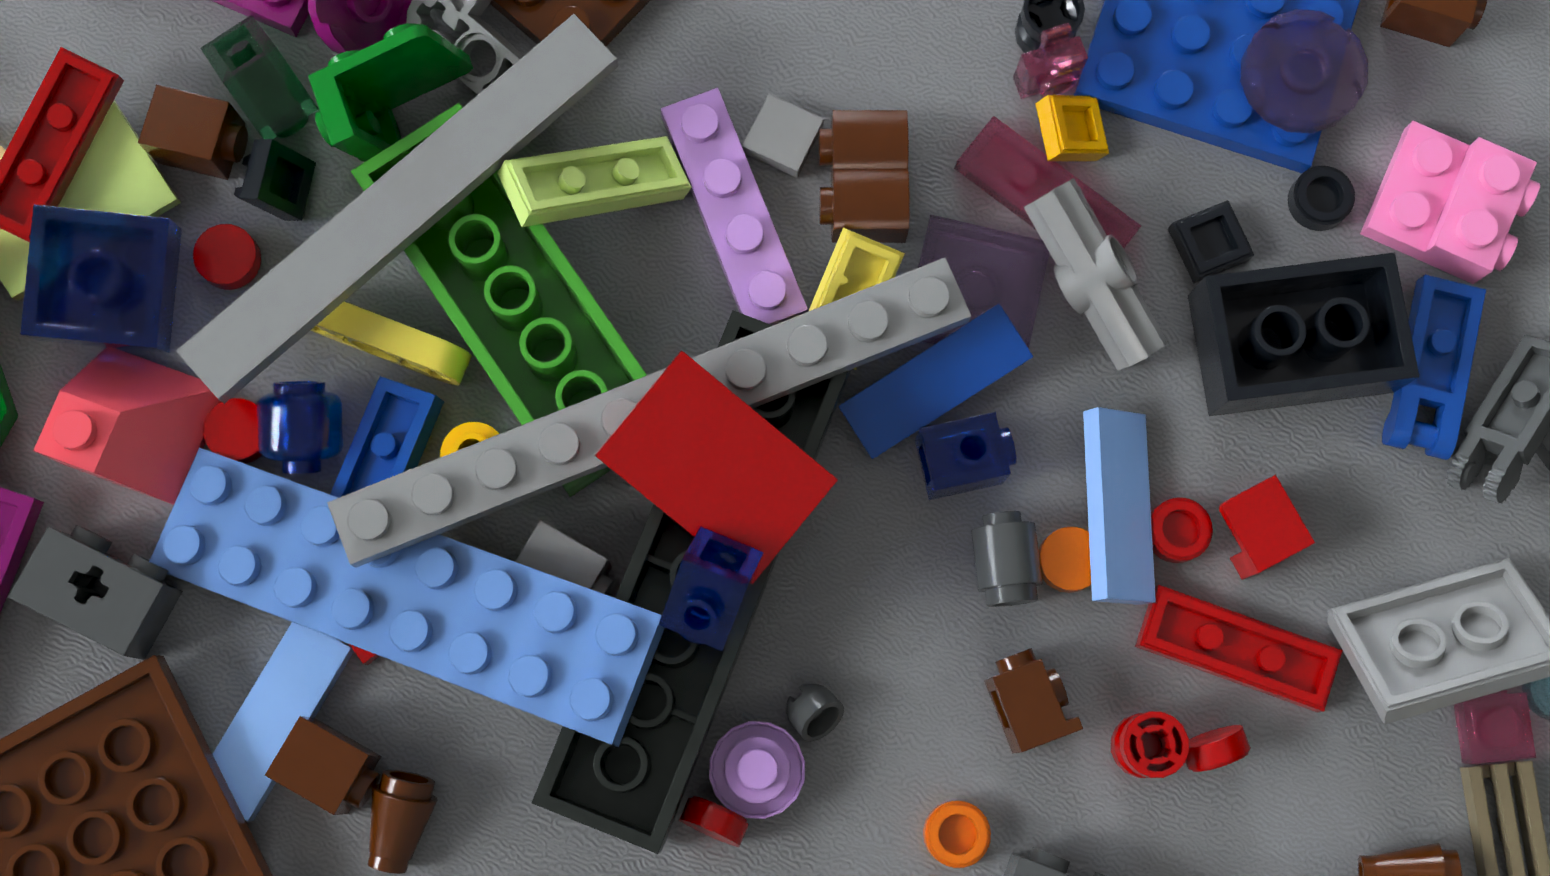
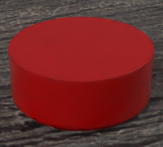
M219 224L207 229L197 239L193 250V261L199 274L211 285L219 289L234 290L247 285L255 278L261 266V252L256 241L244 229L232 224Z
M231 398L225 404L220 402L211 409L204 422L203 435L208 448L212 452L247 464L257 460L267 451L272 441L273 428L268 415L255 403L242 398Z
M1172 498L1164 501L1151 512L1153 553L1162 560L1170 563L1188 562L1200 556L1208 548L1213 535V526L1209 514L1199 503L1188 498Z
M1231 725L1221 727L1190 738L1189 753L1185 761L1187 768L1193 772L1208 771L1244 758L1248 755L1251 747L1243 726Z
M696 796L688 798L679 821L696 831L736 847H740L749 826L747 820L741 815Z

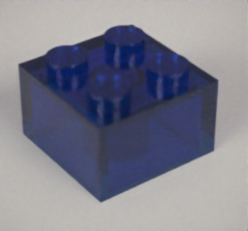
M34 204L20 335L38 341L170 353L182 229L170 218Z

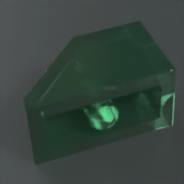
M252 15L200 48L223 84L263 139L286 138L295 134L307 124L308 116L319 109L280 51Z

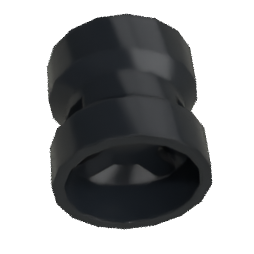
M1024 0L1015 27L1016 41L1021 50L1031 58L1041 61L1055 60L1066 54L1073 44L1076 32L1083 21L1085 12L1083 0Z

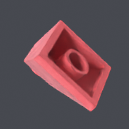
M107 346L59 391L33 451L60 464L174 505L199 447L204 448L206 443L203 435L205 419L211 409L221 401L197 377Z

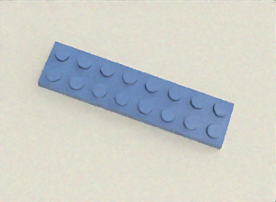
M199 447L149 562L168 570V575L619 747L668 621L663 615L440 534L355 568L349 563L327 502L338 497Z

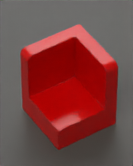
M1276 474L1226 500L1219 506L1221 515L1242 550L1230 557L1242 580L1266 570L1315 543Z

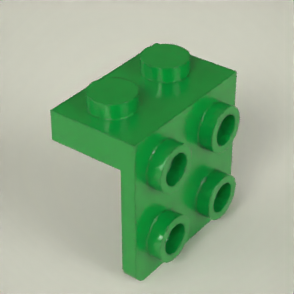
M407 23L390 29L385 33L383 40L362 50L342 52L329 60L327 67L308 75L320 110L315 113V121L320 134L331 147H335L358 158L362 162H366L402 139L392 109L471 72L473 65L468 54L428 26Z

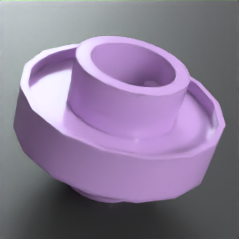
M748 721L731 728L717 741L710 757L709 779L715 796L727 809L745 818L766 819L783 812L797 799L805 781V760L799 744L785 729L770 722Z

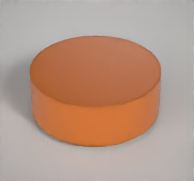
M1064 527L1051 533L1042 542L1038 550L1042 579L1053 589L1066 593L1078 592L1090 586L1089 532L1078 527Z
M947 801L938 805L929 813L923 828V839L928 852L938 862L953 868H964L975 864L985 855L991 840V830L986 816L973 804L964 801Z

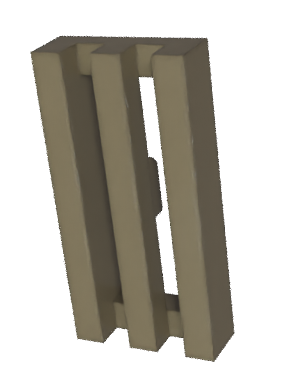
M1532 760L1460 767L1478 876H1500L1484 778H1491L1498 816L1496 821L1499 839L1503 846L1507 875L1526 876L1509 776H1512L1528 876H1550V860Z

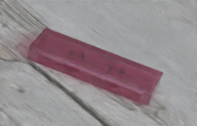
M995 116L991 118L956 162L954 169L1035 230L1036 228L1024 207L1073 178L1078 186H1080L1083 195L1091 209H1093L1106 235H1113L1123 248L1127 246L1141 227V225L1058 163L1048 161L1046 154Z

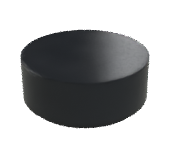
M1315 166L1306 170L1292 184L1288 193V207L1293 218L1303 227L1314 231H1325L1336 227L1349 215L1355 203V191L1349 178L1340 170L1330 166Z

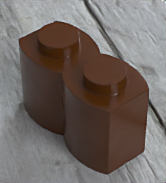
M832 110L831 128L819 129V166H831V187H820L819 223L820 225H831L832 243H837L843 228L879 243H906L910 220L907 110Z

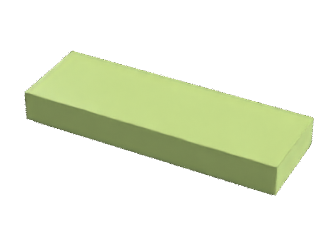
M667 136L504 160L497 173L521 227L682 200L692 188Z

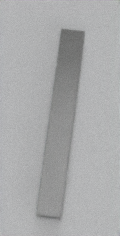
M575 14L571 15L176 350L178 355L210 391L225 404L502 166L504 160H510L613 72L618 67L617 58Z

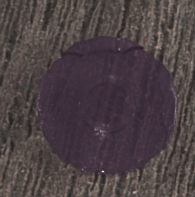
M1296 9L1274 16L1254 34L1241 59L1240 82L1248 103L1266 122L1287 132L1312 134L1334 127L1355 108L1368 84V59L1360 39L1349 28L1345 31L1340 25L1334 23L1333 20L1335 18L1322 11Z

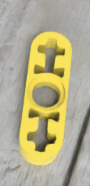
M345 301L310 330L439 381L457 386L460 385L472 357L468 351L451 342Z

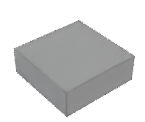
M768 93L742 145L743 151L747 156L798 178L819 135V129L823 127L824 118Z

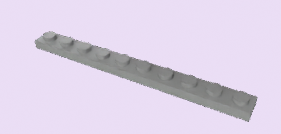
M945 257L692 357V359L753 409L969 322L971 314ZM665 369L327 502L350 565L355 568L608 467L595 454Z

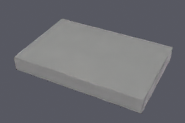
M1510 558L1331 608L1328 611L1327 623L1384 725L1550 677V617Z

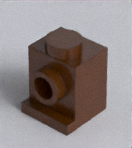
M1032 648L995 662L1000 674L986 679L984 682L1012 754L1022 753L1083 729L1079 716L1065 719L1061 708L1067 706L1069 702L1062 680L1054 668L1046 671L1042 659L1036 660Z

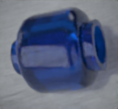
M324 381L274 382L273 392L265 394L258 401L259 452L269 460L282 461V473L306 474L321 472V460L334 458L342 451L343 424L341 398L333 392L326 391Z

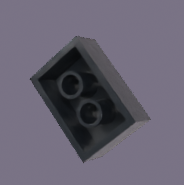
M1395 252L1205 276L1188 295L1209 416L1389 394L1396 392L1419 378Z

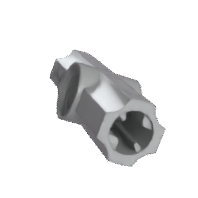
M1074 178L1024 207L1056 263L1054 273L1063 295L1077 313H1085L1100 343L1111 358L1110 360L1118 371L1148 358L1167 344V339L1136 287L1138 278L1128 254L1113 235H1106Z

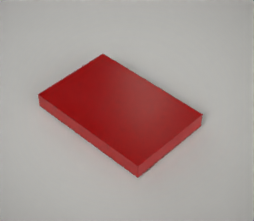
M683 351L678 353L595 454L605 465L752 584L838 481L837 478Z

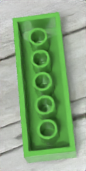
M457 103L353 169L351 173L362 190L365 191L461 110L462 106L460 103ZM498 169L409 245L404 252L519 423L524 425L645 377L647 374L544 225L538 224L521 227L497 174ZM606 467L562 486L569 497H572L612 469Z

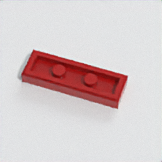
M60 47L0 160V229L38 246L124 82L118 74Z
M1161 585L1155 586L1156 603L1148 604L1135 647L1317 713L1325 711L1343 650Z

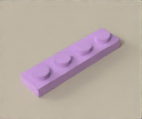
M715 88L661 108L663 122L679 162L692 187V195L739 312L770 325H776L808 312L719 89Z

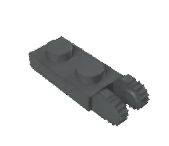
M1527 334L1524 335L1464 430L1465 439L1458 448L1455 457L1452 458V462L1446 472L1447 484L1459 490L1469 488L1474 478L1481 471L1486 451L1499 456L1494 462L1492 470L1488 472L1487 478H1485L1484 490L1482 491L1484 493L1483 497L1486 500L1502 504L1510 496L1511 490H1514L1520 480L1523 464H1529L1550 430V341Z

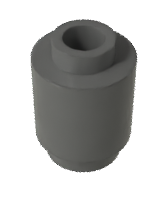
M1004 511L983 515V526L972 529L971 536L978 591L985 592L986 606L1002 607L1038 601L1036 586L1042 585L1043 582L1035 522L1022 521L1020 511Z

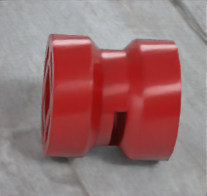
M1155 711L1137 713L1124 718L1115 727L1111 737V753L1116 764L1131 776L1136 778H1164L1176 773L1184 765L1189 753V738L1184 726L1169 714Z

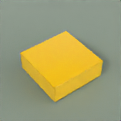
M1047 95L1035 103L1048 161H1098L1109 154L1097 98L1074 95Z

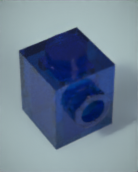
M996 412L923 427L919 429L915 438L929 500L1001 485L1011 474L1009 466L1015 465L1017 462L1012 434L1008 427L999 428Z
M700 527L681 561L659 625L679 633L690 642L706 644L723 651L740 615L764 552Z

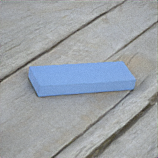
M1101 407L1083 411L1092 601L1133 605L1156 603L1146 414Z
M293 622L290 624L213 752L214 759L246 821H254L275 786L276 782L265 776L299 716L316 717L354 653L350 645Z

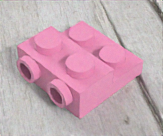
M1412 121L1401 135L1360 234L1471 284H1475L1491 273L1493 269L1503 270L1513 256L1517 247L1518 237L1508 232L1515 215L1523 217L1529 211L1538 195L1540 183L1530 179L1537 162L1481 137H1478L1471 145H1468L1416 121Z

